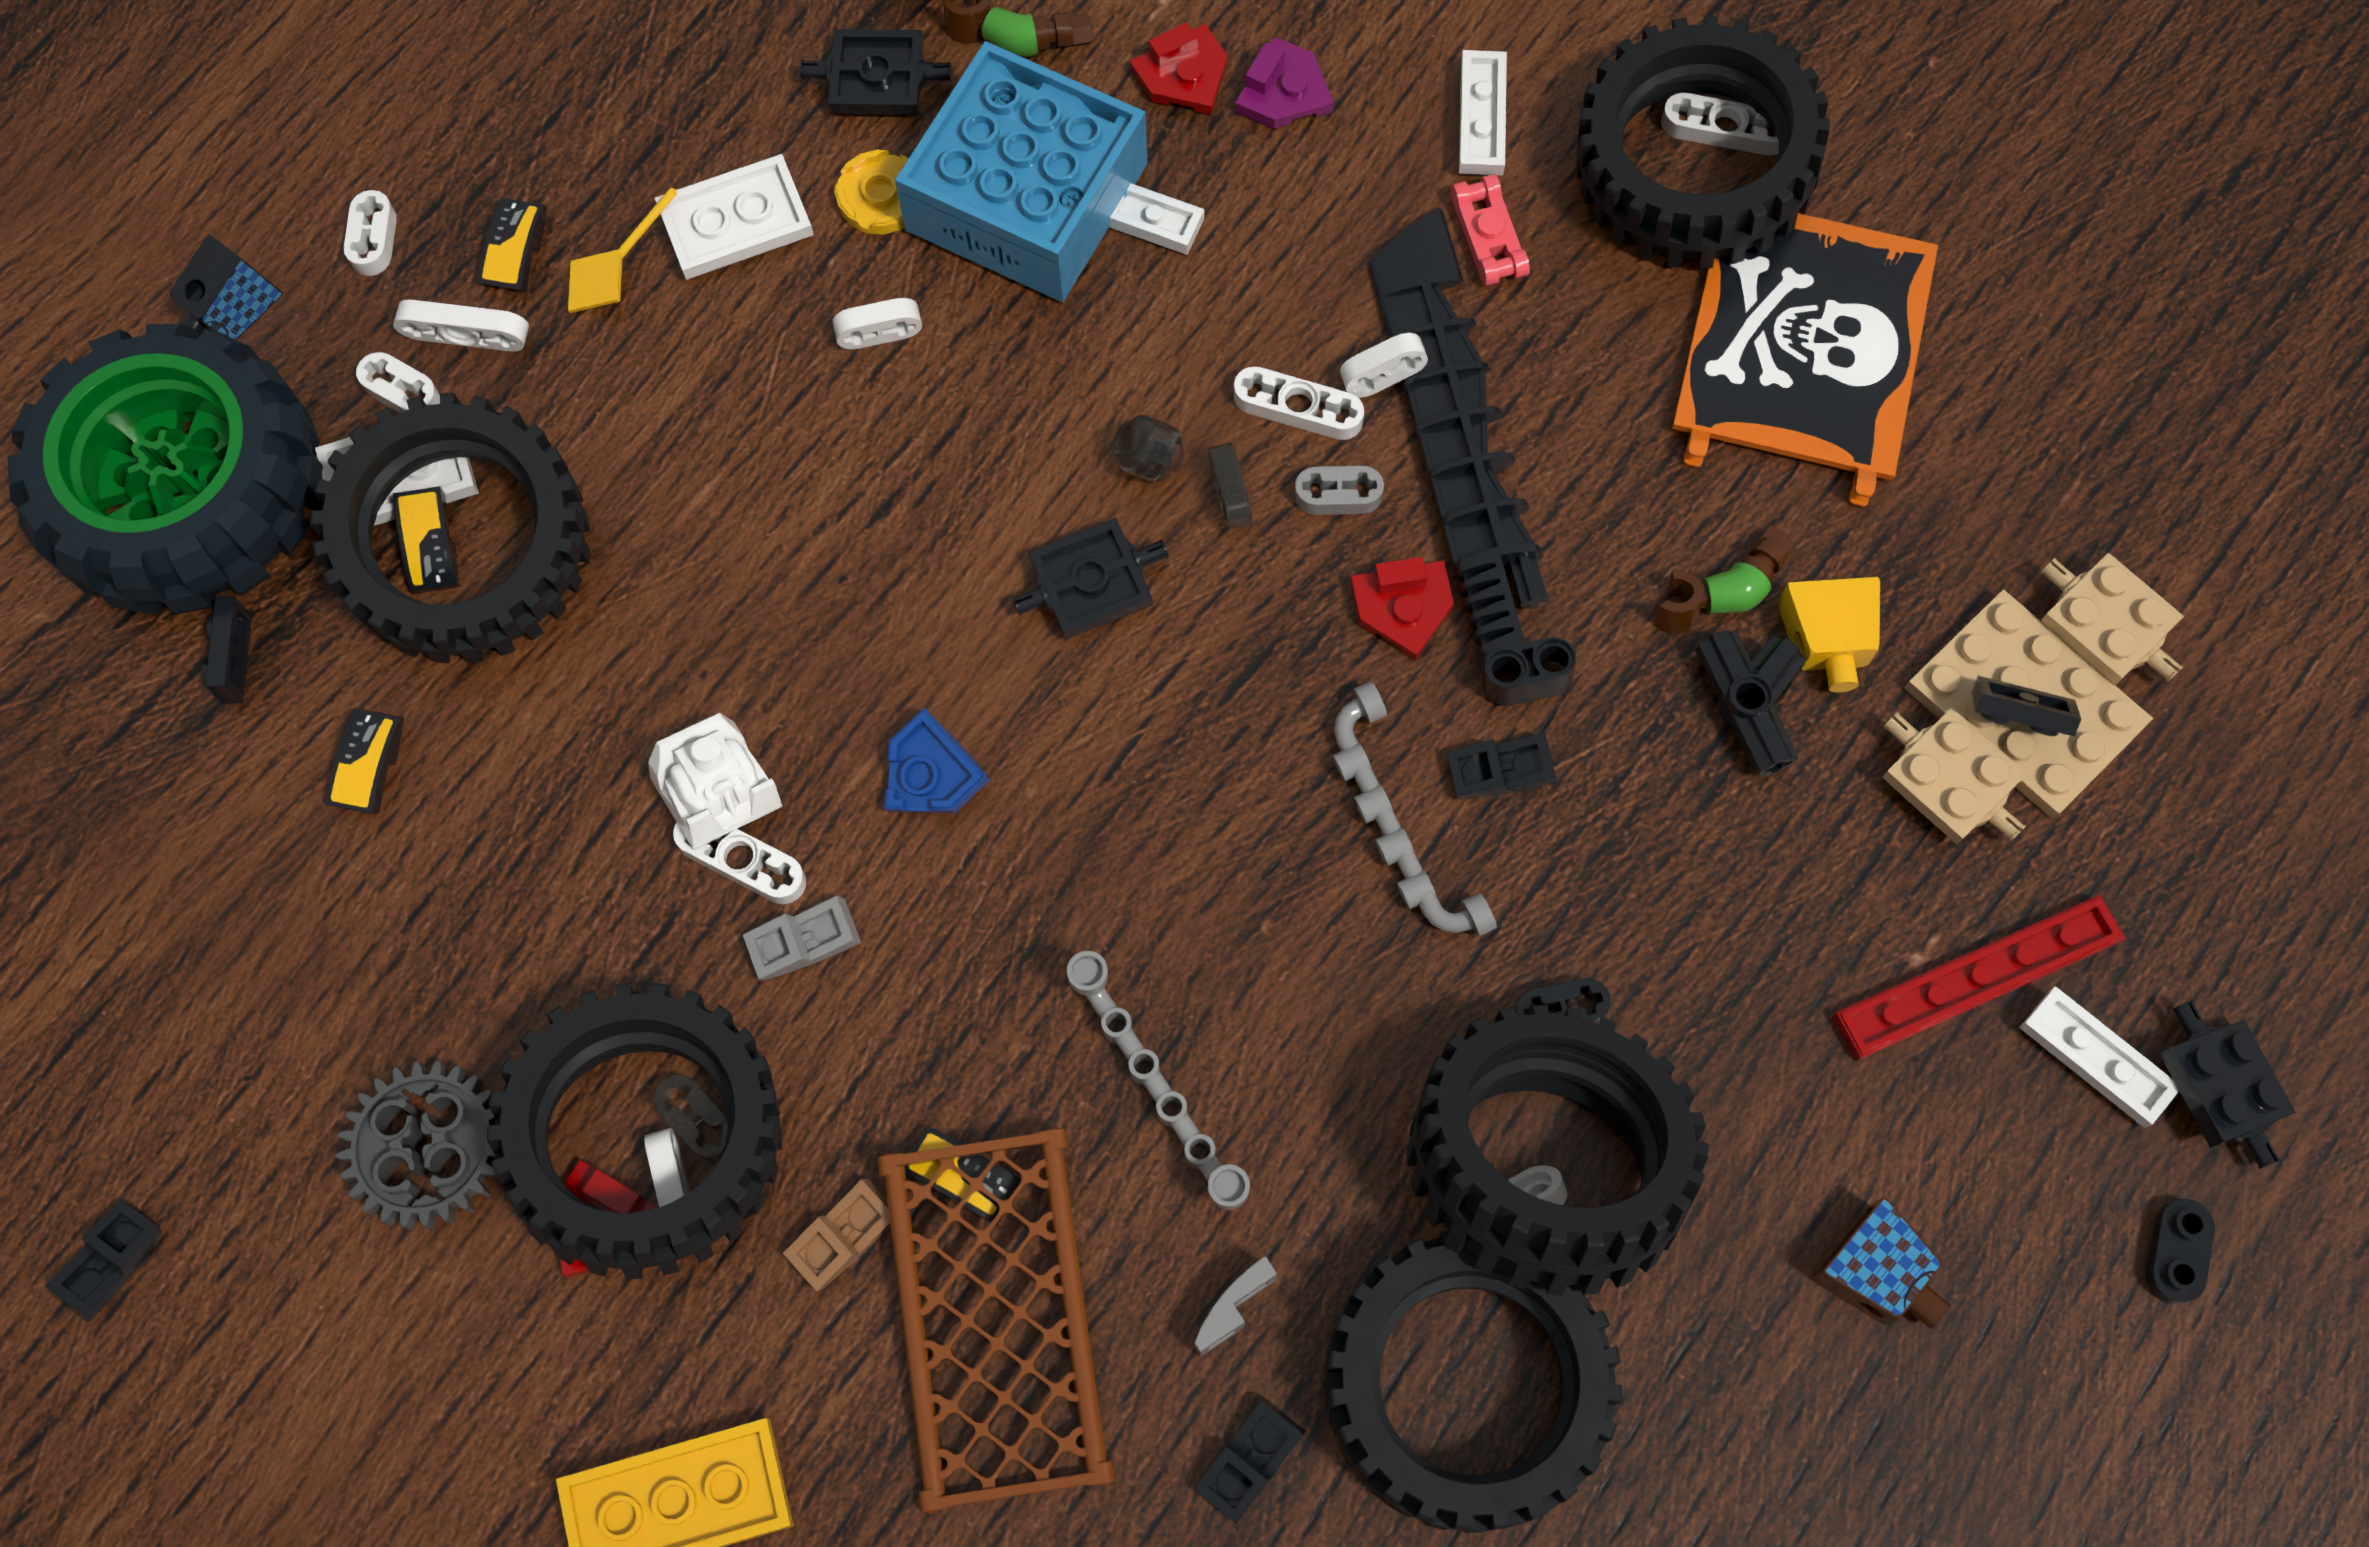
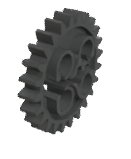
M417 1061L413 1064L410 1077L401 1069L395 1067L393 1068L394 1083L388 1085L378 1078L374 1079V1085L378 1094L373 1098L363 1093L358 1094L357 1097L365 1108L361 1113L354 1111L346 1112L345 1116L356 1124L354 1130L339 1132L338 1137L351 1143L349 1149L337 1153L336 1158L345 1163L352 1164L351 1167L340 1174V1178L348 1183H357L349 1192V1196L357 1201L367 1199L362 1209L364 1212L374 1216L381 1211L380 1221L390 1226L400 1217V1226L409 1231H413L419 1218L424 1228L434 1230L437 1215H440L444 1221L455 1224V1208L460 1206L464 1210L473 1213L475 1212V1207L471 1197L475 1193L486 1198L491 1196L489 1189L483 1183L487 1178L497 1179L491 1163L495 1160L494 1153L487 1143V1126L494 1125L495 1118L489 1109L492 1091L486 1090L481 1092L484 1086V1082L474 1075L466 1081L467 1072L457 1065L448 1075L447 1066L440 1061H435L429 1074L426 1067ZM408 1090L411 1094H417L421 1097L427 1095L426 1102L440 1112H443L447 1107L457 1105L458 1114L455 1121L449 1126L440 1127L439 1121L428 1113H423L422 1121H419L415 1118L419 1112L418 1108L409 1102L411 1099L404 1092ZM401 1113L411 1114L406 1116V1123L400 1132L389 1135V1123L396 1115ZM426 1136L432 1139L431 1144L425 1145ZM423 1146V1149H422V1154H423V1155H421V1154H419L418 1152H416V1151H417V1147ZM460 1155L461 1165L456 1174L449 1178H439L435 1175H432L430 1178L431 1185L439 1189L438 1192L444 1196V1201L439 1200L435 1196L432 1198L425 1194L419 1200L416 1199L410 1206L416 1197L419 1198L422 1195V1188L408 1179L400 1185L394 1187L391 1185V1174L401 1164L408 1163L409 1171L420 1177H426V1169L436 1175L442 1174L444 1163L450 1157Z

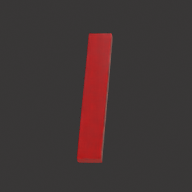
M2098 895L1838 1011L1832 1017L1857 1062L2113 947L2126 938L2102 897Z

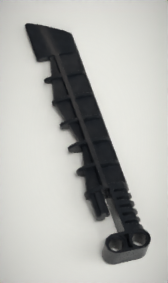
M1436 208L1390 241L1371 258L1369 263L1390 338L1402 333L1417 334L1421 338L1428 358L1425 367L1416 374L1402 380L1455 577L1459 581L1464 582L1459 588L1460 594L1468 597L1463 606L1467 612L1473 614L1467 621L1471 628L1477 629L1472 639L1476 644L1481 645L1476 653L1483 675V692L1486 698L1493 704L1512 706L1564 693L1570 687L1573 680L1577 661L1576 651L1568 641L1558 637L1526 643L1523 637L1506 573L1511 572L1520 606H1528L1529 609L1537 608L1539 603L1548 601L1538 561L1543 557L1541 547L1538 544H1534L1519 517L1529 509L1528 502L1525 499L1508 498L1495 473L1512 466L1516 462L1514 455L1509 452L1488 453L1487 424L1498 420L1502 416V412L1498 407H1486L1485 373L1489 371L1487 363L1481 360L1465 332L1476 326L1475 319L1457 318L1442 290L1461 284L1463 278L1442 209ZM1554 661L1562 665L1564 670L1550 672L1544 669L1542 664ZM1499 672H1509L1515 675L1517 679L1510 683H1504L1497 680L1494 675Z

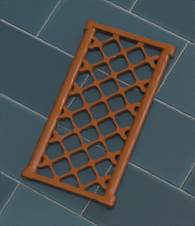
M1053 1127L1050 1130L1041 1131L1036 1134L906 1154L885 1153L877 1157L879 1177H885L923 1484V1490L918 1491L921 1512L933 1514L937 1510L946 1509L950 1506L1087 1484L1088 1486L1096 1484L1107 1486L1110 1482L1115 1481L1112 1460L1107 1461L1063 1154V1150L1068 1148L1064 1128ZM1040 1145L1042 1147L1043 1159L1036 1162L1029 1170L1021 1169L1006 1157L1007 1150ZM992 1153L993 1156L991 1162L977 1178H971L954 1164L955 1158ZM936 1161L941 1162L939 1170L927 1185L919 1186L913 1181H906L904 1166ZM1000 1161L1010 1165L1022 1176L1021 1183L1007 1200H1000L985 1189L983 1185L986 1176L995 1164ZM949 1169L954 1170L970 1183L969 1191L955 1208H948L932 1195L933 1186L941 1175ZM1042 1169H1045L1046 1180L1040 1178V1171ZM1030 1183L1048 1190L1050 1212L1044 1214L1039 1221L1034 1223L1029 1222L1013 1209L1014 1200L1022 1189ZM907 1189L913 1191V1198L910 1201ZM978 1191L985 1193L997 1202L1000 1208L999 1213L988 1228L983 1231L977 1230L961 1216L963 1207L971 1196ZM926 1199L933 1201L945 1210L948 1216L947 1221L935 1237L931 1239L913 1233L910 1210L917 1208ZM1008 1213L1014 1215L1029 1228L1028 1236L1014 1253L1006 1252L994 1243L990 1237L991 1231L1003 1215ZM1051 1220L1053 1233L1047 1230V1224ZM953 1222H961L977 1236L976 1244L962 1261L954 1260L942 1251L938 1245L940 1238ZM1035 1236H1041L1048 1241H1055L1058 1265L1051 1267L1046 1274L1041 1276L1035 1274L1020 1261L1022 1251ZM914 1242H918L920 1245V1250L917 1254H915ZM983 1244L991 1245L1002 1253L1007 1260L1006 1266L995 1281L990 1284L984 1283L968 1269L969 1261ZM931 1252L939 1253L954 1266L953 1275L938 1292H934L924 1286H919L917 1263L923 1261ZM1013 1266L1020 1267L1036 1280V1288L1021 1306L1013 1305L1000 1295L997 1290L998 1284ZM1058 1273L1061 1286L1056 1285L1054 1282V1277ZM962 1274L969 1276L984 1289V1295L972 1312L966 1315L950 1305L945 1299L948 1289L956 1278ZM1042 1289H1049L1056 1294H1062L1065 1318L1059 1320L1051 1329H1045L1027 1314L1028 1306ZM921 1295H924L927 1299L924 1307H922ZM990 1297L998 1298L1010 1307L1014 1313L1012 1321L999 1337L991 1336L975 1322L976 1314ZM938 1305L945 1306L961 1320L960 1328L950 1342L944 1346L933 1340H926L923 1316L931 1313ZM1021 1319L1027 1320L1039 1329L1044 1336L1043 1342L1028 1360L1021 1359L1009 1350L1004 1343L1008 1333L1016 1322ZM970 1327L986 1337L991 1343L990 1351L976 1368L968 1367L952 1353V1347L964 1330ZM1064 1327H1067L1068 1339L1062 1336V1329ZM1050 1342H1055L1062 1347L1070 1349L1073 1372L1065 1375L1058 1383L1051 1382L1038 1372L1034 1366L1035 1360ZM927 1348H930L934 1354L930 1361ZM998 1350L1007 1353L1021 1366L1020 1374L1006 1391L998 1390L982 1376V1369ZM946 1358L951 1359L968 1374L967 1382L952 1400L940 1394H933L930 1369L936 1368ZM1027 1373L1034 1374L1051 1388L1050 1397L1036 1414L1028 1413L1012 1399L1013 1390ZM1073 1380L1076 1393H1072L1069 1389V1384ZM975 1381L981 1382L998 1397L996 1407L982 1423L975 1421L959 1407L960 1399ZM1057 1396L1077 1402L1080 1426L1073 1429L1067 1437L1058 1436L1042 1422L1043 1413ZM934 1402L940 1405V1412L938 1415H936ZM1005 1404L1011 1405L1028 1419V1427L1016 1444L1012 1446L1006 1445L989 1430L991 1420ZM951 1413L959 1414L975 1428L974 1437L960 1454L940 1448L937 1424L943 1422ZM1036 1427L1041 1428L1053 1437L1059 1445L1058 1451L1043 1469L1036 1468L1019 1453L1020 1445L1029 1432ZM1079 1435H1082L1083 1448L1079 1447L1076 1442ZM981 1436H987L1005 1451V1459L991 1477H984L966 1462L967 1453ZM1071 1451L1077 1456L1085 1457L1086 1473L1054 1478L1049 1476L1050 1468L1062 1452ZM941 1457L947 1460L945 1470L942 1469ZM1012 1459L1020 1461L1033 1471L1036 1476L1035 1481L1004 1486L996 1485L998 1475ZM957 1468H964L981 1481L982 1489L946 1495L944 1479L951 1476Z

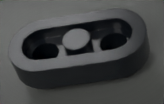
M2190 1199L2176 1200L2162 1207L2155 1218L2146 1269V1281L2153 1295L2167 1304L2180 1305L2193 1301L2203 1293L2206 1287L2215 1224L2210 1212L2197 1201ZM2184 1216L2194 1222L2195 1231L2193 1234L2188 1233L2183 1228L2182 1219ZM2175 1267L2181 1268L2186 1273L2187 1281L2185 1285L2178 1283L2174 1278L2173 1272Z

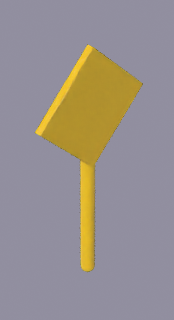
M670 188L619 249L571 261L568 297L569 313L620 302L622 259L677 195L676 189Z

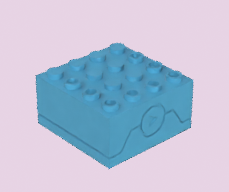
M984 41L895 179L905 231L1060 302H1064L1110 227V217L1123 195L1124 199L1126 198L1128 187L1131 183L1136 184L1148 164L1146 112Z

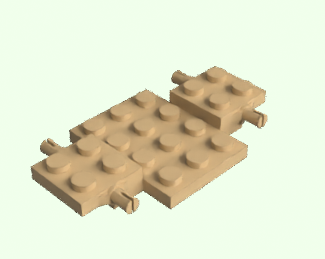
M2109 552L2091 570L2081 573L2077 577L2059 563L2056 558L2041 571L2042 575L2063 591L2059 596L2057 604L2041 621L2003 589L1904 687L1906 691L1939 720L1934 725L1918 732L1897 712L1883 726L1905 748L1902 750L1899 760L1882 778L1957 845L1972 829L1984 825L1988 821L2002 832L2010 842L2026 827L2003 807L2010 791L2014 787L2054 820L2153 719L2116 685L2132 669L2142 666L2145 662L2164 677L2167 682L2183 668L2182 665L2180 666L2160 647L2163 645L2167 633L2184 616ZM1977 676L2074 699L2081 716V722L2075 737L2059 733L2057 736H2046L2035 732L2029 725L2010 720L2007 724H2000L1985 719L1979 712H1976L1971 694Z

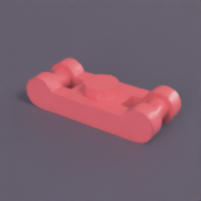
M1497 175L1483 176L1480 182L1470 185L1466 181L1451 184L1452 202L1483 286L1499 283V278L1510 275L1514 279L1529 276V260L1525 250L1520 246L1502 197L1501 185ZM1484 200L1487 208L1474 210L1472 202ZM1501 254H1504L1505 258L1499 260H1495V258L1492 257Z

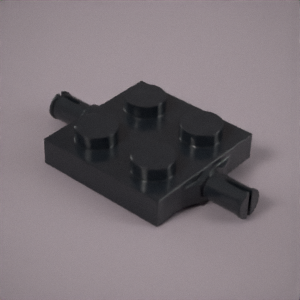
M834 29L833 48L828 55L827 61L801 60L800 75L801 79H827L830 87L828 105L831 114L919 115L920 92L925 84V80L951 82L952 66L951 62H925L922 30Z
M1114 518L1028 551L1030 562L1037 575L1038 588L1012 596L1011 598L1018 616L1045 605L1046 609L1055 617L1064 639H1068L1152 606V596L1143 578V567L1163 559H1168V551L1162 539L1135 549L1134 545L1125 538L1117 519Z
M2193 1000L2173 1008L2172 1011L2175 1012L2187 1037L2180 1044L2159 1054L2209 1147L2212 1148L2227 1141H2245L2259 1169L2280 1161L2281 1159L2278 1158L2265 1131L2269 1130L2274 1122L2296 1112L2245 1020L2223 1028H2207Z

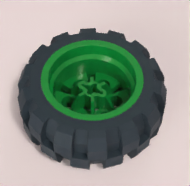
M147 324L146 332L143 336L132 337L128 332L119 329L89 341L88 343L92 349L91 353L72 365L64 357L40 380L42 387L46 390L36 405L24 402L12 430V441L21 450V453L7 456L10 501L18 508L19 526L36 551L86 594L100 595L113 607L141 613H159L162 603L174 613H187L211 608L215 605L217 594L233 588L238 594L245 595L269 579L271 576L264 568L280 552L291 557L307 533L309 522L303 517L302 511L304 507L317 508L319 497L314 491L318 479L322 478L323 465L316 457L315 448L319 447L320 439L307 409L272 363L259 359L251 346L221 332L204 329L202 334L199 335L192 326L182 324ZM192 422L188 434H185V423ZM132 452L136 458L129 456V454ZM194 470H198L197 478L193 474ZM178 492H182V493H183V495H180V496H178V497H174V493H178ZM127 503L121 508L114 511L113 513L109 514L110 507Z

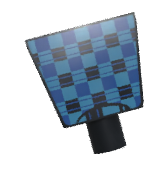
M210 234L204 239L170 290V298L188 311L178 324L192 326L199 335L202 334L204 329L221 332L236 340L283 295L282 291Z

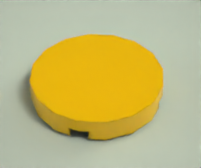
M877 149L861 153L845 164L840 171L841 176L838 179V183L836 182L834 192L840 214L850 226L864 233L879 235L900 231L905 227L895 179L909 158L901 154L898 157L889 154L888 150Z

